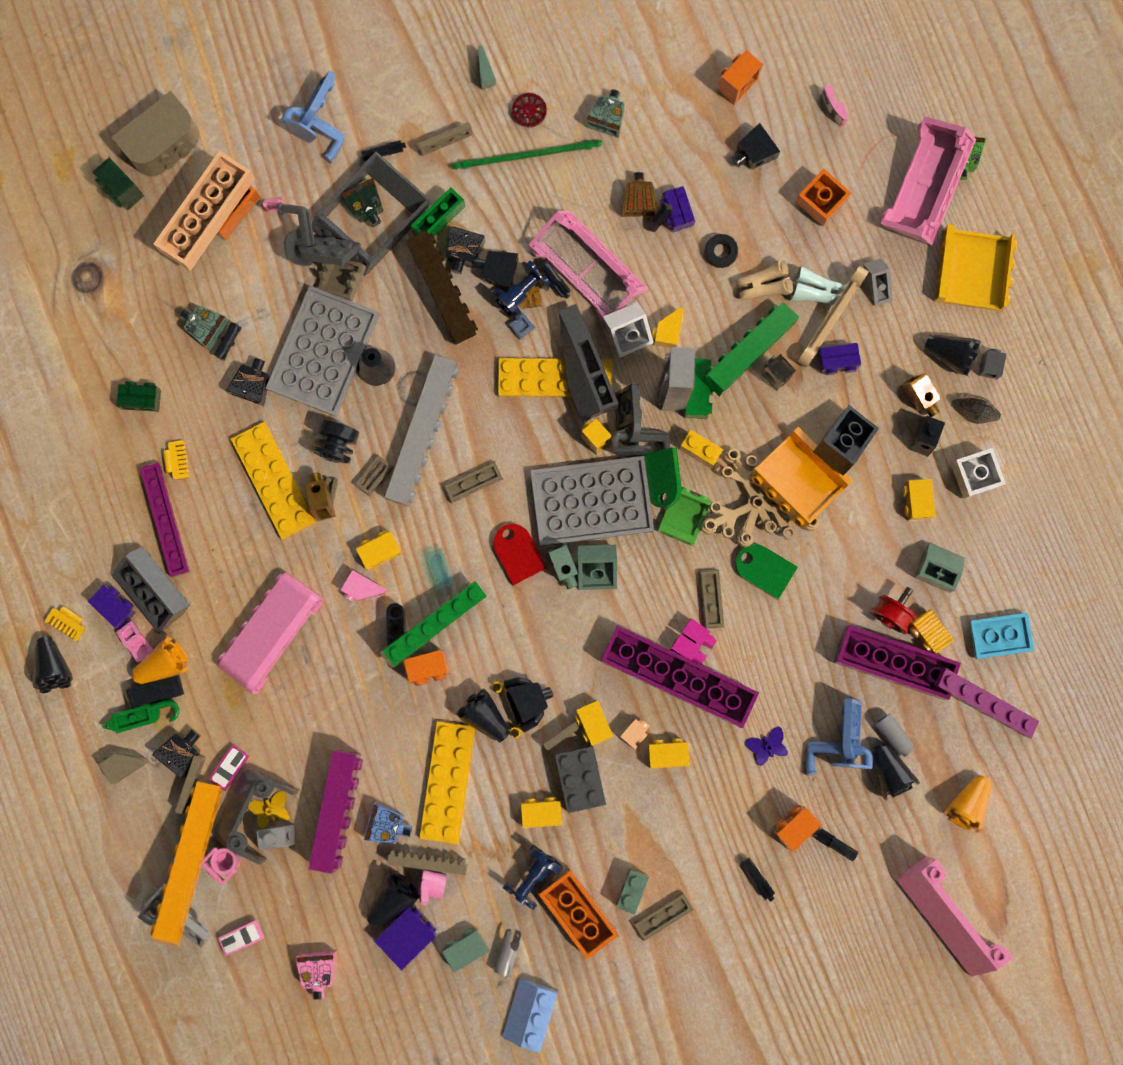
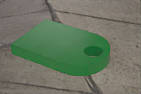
M671 447L642 454L645 460L650 502L659 508L672 507L678 502L682 491L677 448ZM665 493L667 495L666 503L663 502V495Z
M751 544L749 547H744L738 553L735 561L736 570L742 579L779 600L798 566L759 544ZM745 553L750 554L752 557V561L749 564L742 562L741 557Z

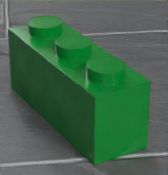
M450 187L411 225L413 234L417 235L427 230L428 234L432 233L435 237L465 208L464 199Z
M695 359L694 388L684 411V418L707 419L708 414H712V403H709V396H713V390L703 381L706 377V370L711 366L710 359Z

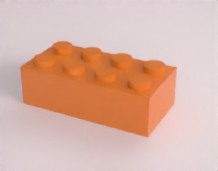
M571 868L539 892V896L587 960L619 936L618 931Z

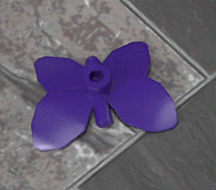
M781 727L774 728L769 734V739L764 736L762 737L763 741L759 738H750L745 741L747 748L756 753V760L759 766L767 762L769 756L774 757V754L786 756L788 754L786 747L782 744L783 731Z

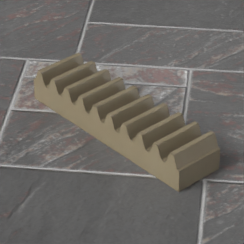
M396 849L392 850L388 855L387 861L389 865L466 875L468 866L466 859H463L460 864L458 858H455L453 862H451L450 857L443 861L442 856L436 860L435 855L428 859L427 854L420 858L418 852L414 857L411 851L405 856L403 850L397 855Z

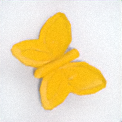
M284 791L277 792L272 797L271 804L269 799L265 800V804L262 801L253 800L248 806L252 814L257 816V824L260 829L267 826L270 819L271 821H274L275 818L288 820L290 817L284 808L286 803V792Z

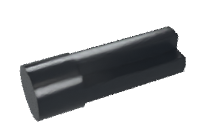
M664 203L647 224L650 231L656 232L673 212L674 209L670 203Z

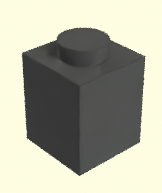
M992 348L987 350L982 357L979 376L999 379L1003 375L1007 354L1001 353L999 349Z

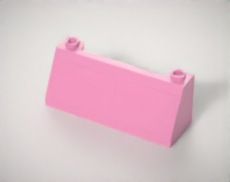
M924 116L917 129L921 139L892 209L889 208L882 214L881 225L886 229L932 246L976 138L966 127Z
M924 856L895 879L969 976L972 977L997 971L1013 958L1003 946L996 945L995 943L989 946L986 945L944 891L940 883L945 878V870L937 859Z

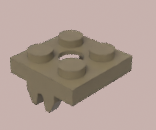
M348 260L343 266L322 263L324 271H319L321 281L318 289L353 301L366 266ZM342 274L348 276L347 282L344 284H340L338 281L339 276Z

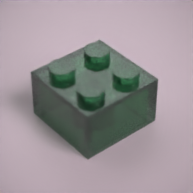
M110 157L92 172L97 177L95 182L120 208L124 206L129 210L144 197L135 183Z

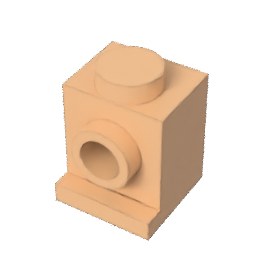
M634 719L620 737L633 749H636L638 746L635 743H641L647 736L645 732L649 725L642 719L639 721Z

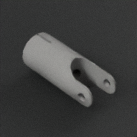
M507 929L504 933L494 968L495 973L511 977L522 933L516 931L514 939L510 943L512 935L510 929Z

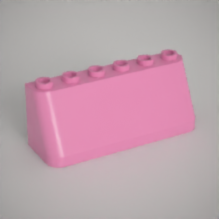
M287 572L278 575L274 582L276 585L272 590L269 589L265 593L263 603L254 608L250 621H246L240 628L242 632L238 637L235 636L231 640L229 650L226 653H222L217 660L219 663L218 667L252 694L259 693L269 679L266 676L309 616L311 614L315 615L325 601L323 597Z

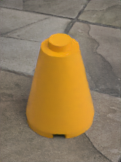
M165 638L133 669V680L137 684L144 685L188 671L189 666L186 667L185 664L188 659L182 647L177 642L173 644L170 641L172 638Z
M982 775L979 777L975 776L947 806L944 811L945 816L949 814L951 816L950 821L968 831L974 828L976 829L975 832L979 833L983 826L992 790L990 780Z

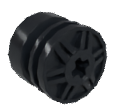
M321 420L317 433L325 438L315 439L314 443L321 447L313 446L311 452L322 459L334 463L350 464L351 458L344 454L352 455L353 450L346 447V445H356L359 431L340 423Z

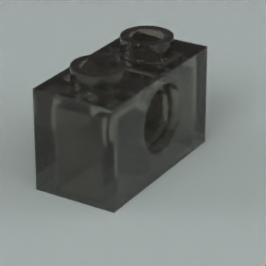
M780 354L777 357L772 356L766 362V365L763 367L765 370L762 376L778 391L792 378L796 370Z

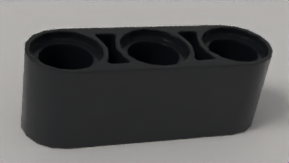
M398 603L390 604L386 610L387 646L406 632V612L403 606ZM399 607L401 614L396 618L392 617V609ZM396 626L401 628V634L398 637L392 635V629Z
M180 675L127 689L125 693L129 709L184 695Z

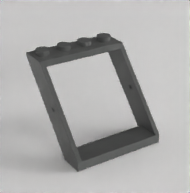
M377 152L316 213L312 221V229L320 237L352 240L327 216L344 200L345 197L342 196V193L356 187L367 174L412 213L372 257L361 248L350 259L366 266L364 276L369 274L409 232L411 225L427 210L431 202L424 193Z

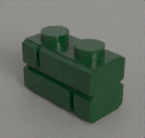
M125 381V384L118 385L116 405L121 410L159 412L161 389L155 386V383L145 382L144 385H137L136 382Z

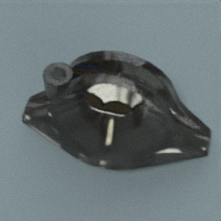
M978 395L955 399L951 405L966 420L975 424L999 421L1001 413L992 402Z

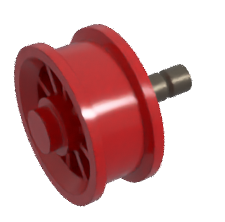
M906 587L898 601L880 594L878 597L879 603L875 608L870 609V613L885 627L906 635L908 632L906 628L910 622L917 619V616L904 606L913 590Z

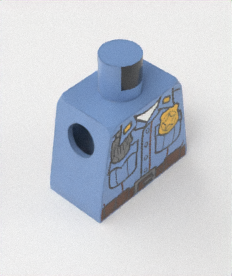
M375 802L372 806L364 840L396 843L399 835L410 838L413 826L402 823L403 814Z

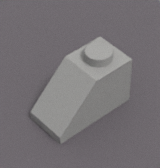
M881 258L864 263V269L869 271L865 281L873 304L877 306L893 301L890 268Z

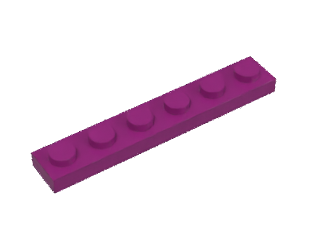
M154 463L141 467L140 471L169 575L173 578L189 573V565L160 463Z
M942 668L934 686L1021 735L1032 739L1039 723L1037 719L947 668Z

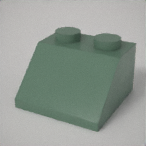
M616 545L578 546L579 590L617 589Z

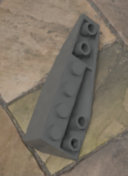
M574 304L558 310L568 388L581 421L584 422L618 409L617 399L577 305Z

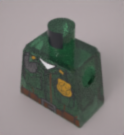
M373 178L341 193L345 204L360 223L368 220L371 227L378 226L381 223L378 214L384 210Z

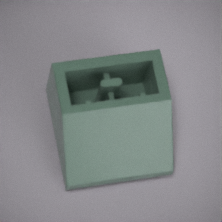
M929 542L914 578L948 593L954 592L963 573L965 558Z

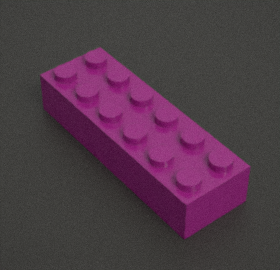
M850 625L844 628L833 662L942 700H950L951 697L949 693L934 686L942 668H947L958 674L961 662Z
M333 750L309 870L333 874L342 866L343 856L340 855L341 850L346 847L347 843L345 831L350 827L351 817H348L349 811L354 808L355 804L353 792L357 790L359 778L356 777L357 772L362 769L363 765L361 754L343 750Z

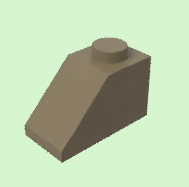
M112 752L102 758L103 762L98 765L109 783L116 784L149 763L146 758L122 753L113 754Z

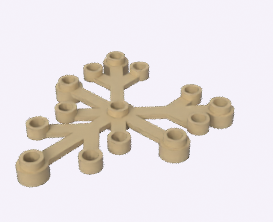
M736 448L728 449L724 459L728 464H733L736 472L731 467L726 466L721 471V475L725 479L730 478L742 482L750 498L748 504L735 510L723 507L719 502H713L710 505L711 513L723 516L716 519H705L701 524L703 533L711 535L717 530L718 526L727 522L726 527L722 530V535L725 538H731L734 535V525L737 517L751 511L745 530L737 538V542L741 547H749L754 541L752 532L758 514L767 533H773L776 530V523L770 520L766 512L768 511L773 513L782 530L783 538L786 540L791 539L795 532L793 528L788 526L785 518H791L782 512L778 505L768 503L773 500L769 499L760 487H758L756 493L748 475L757 464V458L754 455L748 456L745 460L746 466L744 469L740 462L741 454ZM734 452L736 454V458H732L730 456V453ZM748 459H753L754 464H749ZM724 470H729L731 475H725ZM755 500H759L761 505H755ZM713 505H717L719 510H713ZM818 517L814 519L815 525L809 524L805 529L808 531L815 530L819 526ZM707 523H712L713 528L709 529ZM767 524L773 525V530H769ZM725 529H730L731 535H727ZM786 530L791 532L790 537L785 534ZM744 535H747L749 537L748 542L744 541Z

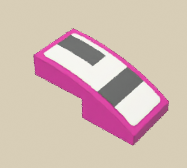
M232 745L209 781L226 791L249 756Z

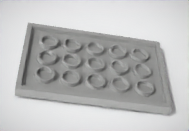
M309 285L266 389L337 417L380 313Z
M644 456L530 470L540 546L654 532Z

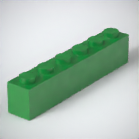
M784 302L779 306L774 305L768 313L770 315L767 318L763 316L755 324L757 327L754 330L750 328L743 335L745 339L742 342H735L730 348L732 351L729 354L725 352L718 359L719 363L716 366L711 365L706 370V377L703 381L719 397L800 318Z
M476 581L470 583L379 653L391 668L395 667L486 598V594Z

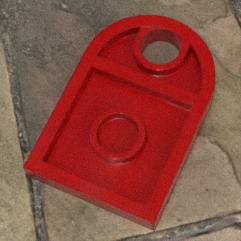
M508 524L497 531L494 537V549L513 586L547 569L531 535L523 526ZM505 530L513 531L514 537L511 540L503 538Z

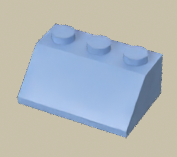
M520 978L502 1037L522 1048L540 1053L557 997V990Z

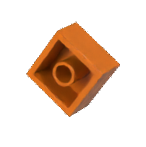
M747 50L742 54L739 53L734 58L733 64L730 67L727 66L721 72L718 92L735 105L759 79L763 63Z
M823 168L798 195L795 203L820 225L824 226L847 202L851 192Z
M443 650L404 660L409 683L415 684V686L428 684L427 680L434 679V681L447 679L446 675L450 674Z
M802 805L792 807L787 812L789 816L785 820L780 819L773 826L775 829L772 833L792 852L799 848L822 826L817 818Z

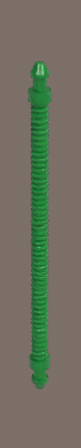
M586 140V142L561 145V147L554 146V148L523 151L521 153L479 158V160L474 159L472 161L462 160L460 163H453L452 169H468L472 166L495 164V162L502 163L505 161L521 160V158L540 157V155L545 156L547 154L552 155L554 153L558 154L582 149L590 150L592 147H600L602 141L596 140L591 142V140Z

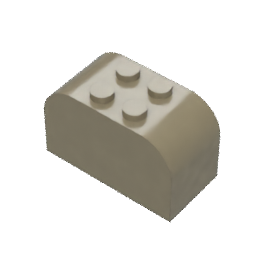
M169 91L111 138L140 173L146 176H157L173 168L179 159L187 157L190 151L197 145L200 134L187 109Z

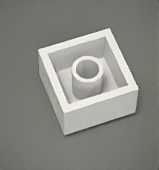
M638 302L603 317L611 345L619 358L654 343L646 314Z
M993 448L951 463L964 499L1000 488L1006 484Z

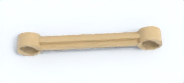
M861 266L858 267L797 361L806 368L808 367L869 271Z

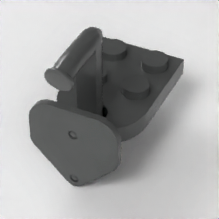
M282 203L278 205V211L281 215L286 213L298 214L299 225L289 232L284 240L286 258L296 265L310 266L313 262L343 266L361 250L359 242H353L349 239L340 240L335 237L314 238L310 212L306 207Z
M631 383L615 392L618 402V409H616L617 432L611 437V452L617 456L633 457L651 451V446L639 445V442L661 443L662 450L670 448L667 432L641 430L642 410L640 409L641 392L639 384ZM619 440L622 444L627 446L619 447Z

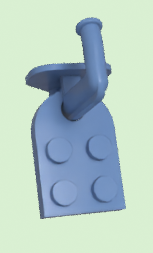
M331 71L319 80L305 108L290 107L281 118V122L292 134L306 142L311 143L317 138V134L310 127L334 141L329 152L323 155L324 159L330 164L344 142V134L315 116V113L320 107H323L327 100L325 96L328 91L330 92L336 83L333 81L336 74ZM293 115L299 118L298 122L291 120Z
M845 698V703H842L841 711L842 715H844V723H841L840 731L843 734V743L813 741L807 745L806 776L817 774L815 771V753L842 755V763H830V766L872 769V754L867 748L860 745L861 701ZM864 756V765L854 764L855 760L850 759Z

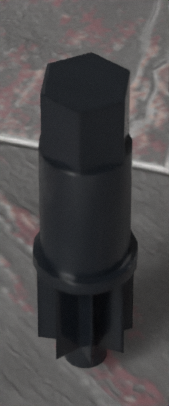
M401 140L366 149L361 151L364 161H367L375 152L379 153L382 157L391 156L392 154L403 152L406 144L405 142L401 143Z
M547 259L538 263V267L549 279L559 296L568 299L571 296L569 294L571 290Z
M824 829L814 832V835H816L815 839L828 848L835 850L850 861L856 859L858 851L837 839L836 836Z
M749 857L740 864L764 900L769 899L770 902L774 900L773 895L775 892Z

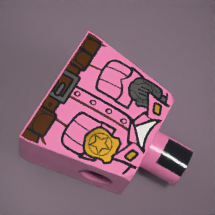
M336 951L298 954L296 962L302 988H312L313 1000L324 999V987H331L333 985Z

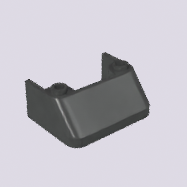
M247 769L242 772L215 828L214 836L217 841L231 852L260 865L267 858L246 849L247 838L244 834L237 831L253 796L266 798L272 794L275 787L291 795L297 794L299 790L255 769Z

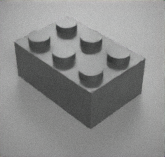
M591 746L555 754L567 812L572 813L606 805L594 747Z

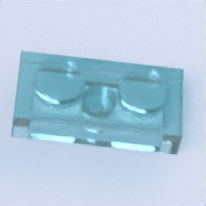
M443 548L424 554L436 590L455 585Z

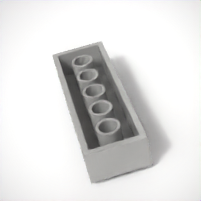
M671 347L670 352L666 353L659 378L661 390L658 405H662V411H685L694 388L695 348Z

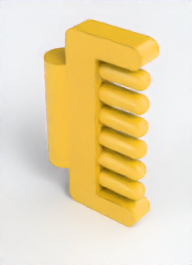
M183 440L169 442V450L163 451L166 474L172 473L174 480L190 477L188 474L189 470L183 469L188 468V465L185 464L188 461L180 460L187 458L186 455H182L186 454L184 450L186 447L183 446L185 442Z
M65 606L60 611L53 608L45 619L46 623H50L51 626L54 625V628H58L59 631L62 630V633H66L67 636L70 635V638H73L74 641H79L86 630V627L81 625L83 618Z

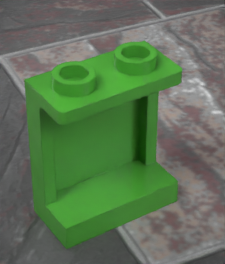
M682 487L678 502L672 507L667 508L657 532L693 547L711 502L708 501V497L701 494L693 495L689 489Z

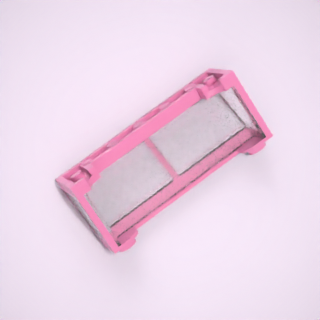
M570 210L557 211L529 244L532 252L537 257H546L598 309L597 316L602 322H604V316L632 305L648 289Z

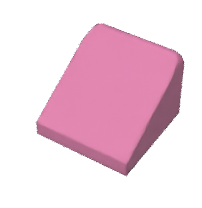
M283 196L265 199L263 207L266 212L278 211V205L284 204Z

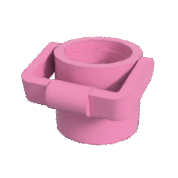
M215 847L204 858L202 866L214 880L222 885L237 872V868L241 863V856L231 852L226 847L219 850ZM230 873L225 879L220 876V874Z
M422 870L417 892L421 904L426 905L429 902V897L441 900L446 883V874Z

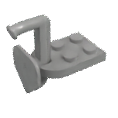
M175 857L172 858L170 864L174 863ZM164 884L156 891L138 915V918L148 925H153V923L157 922L158 915L152 917L147 912L153 905L157 909L158 904L162 903ZM188 913L183 934L202 948L210 936L208 933L209 929L202 923H195L192 920L193 917Z

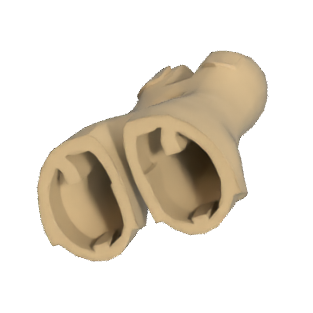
M785 259L777 261L760 272L738 279L736 281L738 288L753 286V288L739 293L741 300L766 295L793 294V285L790 277L769 284H761L788 276V267Z

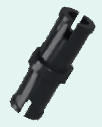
M230 323L225 335L220 338L221 342L214 356L225 361L230 348L234 347V341L242 327L236 323Z

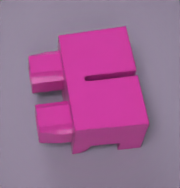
M691 618L670 650L689 660L702 664L707 655L699 651V648L703 644L712 649L717 640L709 634L710 631Z

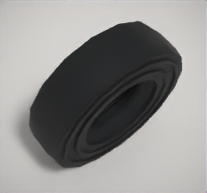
M717 234L711 237L705 246L707 261L717 268H725L733 264L738 256L736 241L727 234ZM723 244L727 246L729 253L726 257L716 256L714 249L717 245Z

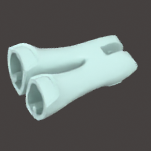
M800 266L796 274V284L794 285V293L791 294L790 301H817L834 305L839 295L832 294L831 292L841 294L846 286L823 278L808 268ZM806 285L815 286L820 288L821 290Z

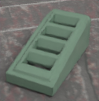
M479 45L480 81L482 90L495 86L496 80L482 45Z

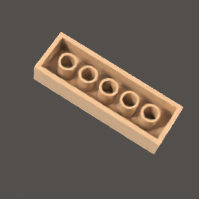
M219 151L154 242L155 247L191 271L255 180L252 172Z

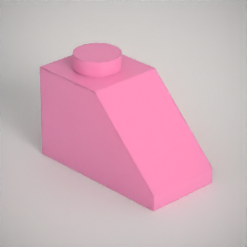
M353 570L341 591L345 592L344 597L352 602L355 599L363 601L378 597L388 592L383 587Z

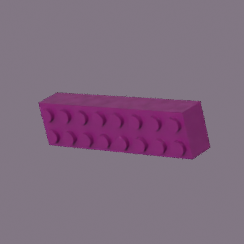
M620 626L616 627L600 661L739 728L744 727L759 695V692Z

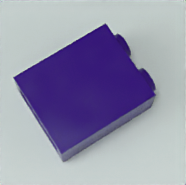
M412 906L407 908L374 941L401 971L437 936L435 932L437 928L430 921L426 922L422 918L423 913L416 906L414 908Z

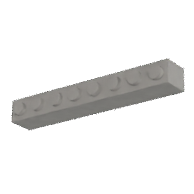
M438 355L434 356L385 494L386 500L406 507L409 506V503H413L416 492H414L415 486H419L422 479L421 469L422 467L425 468L428 462V457L426 456L428 449L431 450L434 445V432H438L440 428V415L446 411V398L451 396L453 390L451 385L453 378L456 379L460 368H457V361Z

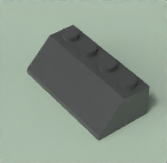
M143 546L126 554L111 575L158 634L180 618L190 606L186 598L177 590L174 583L169 580Z

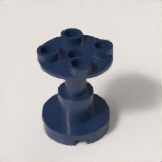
M531 261L527 263L522 262V266L528 276L519 285L513 284L505 293L496 287L490 293L492 297L494 295L497 297L495 302L507 315L513 314L515 316L513 318L515 321L522 316L518 306L526 299L525 294L535 284L545 291L549 290V279L545 275L541 276L536 271L537 267Z
M532 844L528 852L534 857V860L526 869L529 874L518 889L508 882H505L502 888L509 894H514L516 896L515 899L522 905H527L534 910L537 904L528 897V894L537 881L542 882L550 870L560 874L564 868L555 859Z

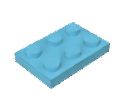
M1028 613L969 621L975 659L1035 651Z

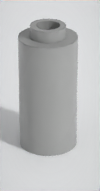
M891 713L885 715L874 724L898 756L903 755L906 757L913 751L914 743Z

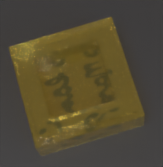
M532 287L525 294L526 299L522 302L523 309L542 306L539 287Z

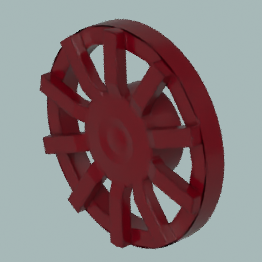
M530 92L522 94L513 103V117L523 127H536L546 117V103L537 94ZM528 97V102L526 103L523 98ZM530 97L535 98L533 102L530 101ZM538 100L541 102V104L535 105ZM521 101L523 103V106L517 103ZM515 107L520 108L522 110L515 112ZM544 107V111L537 110V108ZM523 114L522 118L519 120L517 115ZM536 114H542L543 116L539 119ZM527 118L528 123H524L523 120ZM535 118L537 122L531 123V119Z

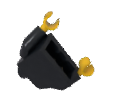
M521 677L505 680L504 683L495 681L492 685L500 684L501 688L499 691L494 692H504L516 725H520V727L513 726L510 729V732L513 729L518 730L519 734L513 738H519L522 732H527L539 724L544 716V710L548 708L546 700L553 698V692L550 687L541 689L538 682L533 683L530 679Z

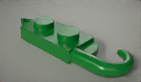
M170 699L158 701L112 714V717L102 728L122 733L150 725L159 720L160 709L166 707L174 709V715L169 719V722H172L178 718L180 708L175 701Z

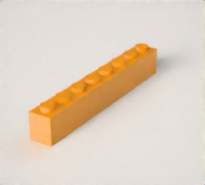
M197 782L196 787H193L191 790L190 799L192 801L185 811L186 822L180 828L179 837L181 839L179 844H176L173 854L175 860L169 866L168 876L170 877L168 884L165 883L163 886V901L158 904L156 915H158L157 922L153 923L150 932L155 942L178 947L180 945L223 793L220 786Z

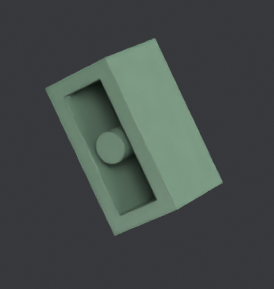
M629 868L616 903V908L634 915L636 914L649 879L647 874Z
M471 928L461 934L463 938L458 941L452 939L444 945L446 948L443 949L442 953L454 973L489 952V948L478 929L473 931Z

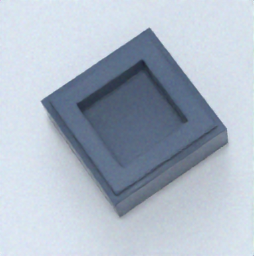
M522 313V316L517 321L513 320L508 324L520 340L535 329V326L524 313Z

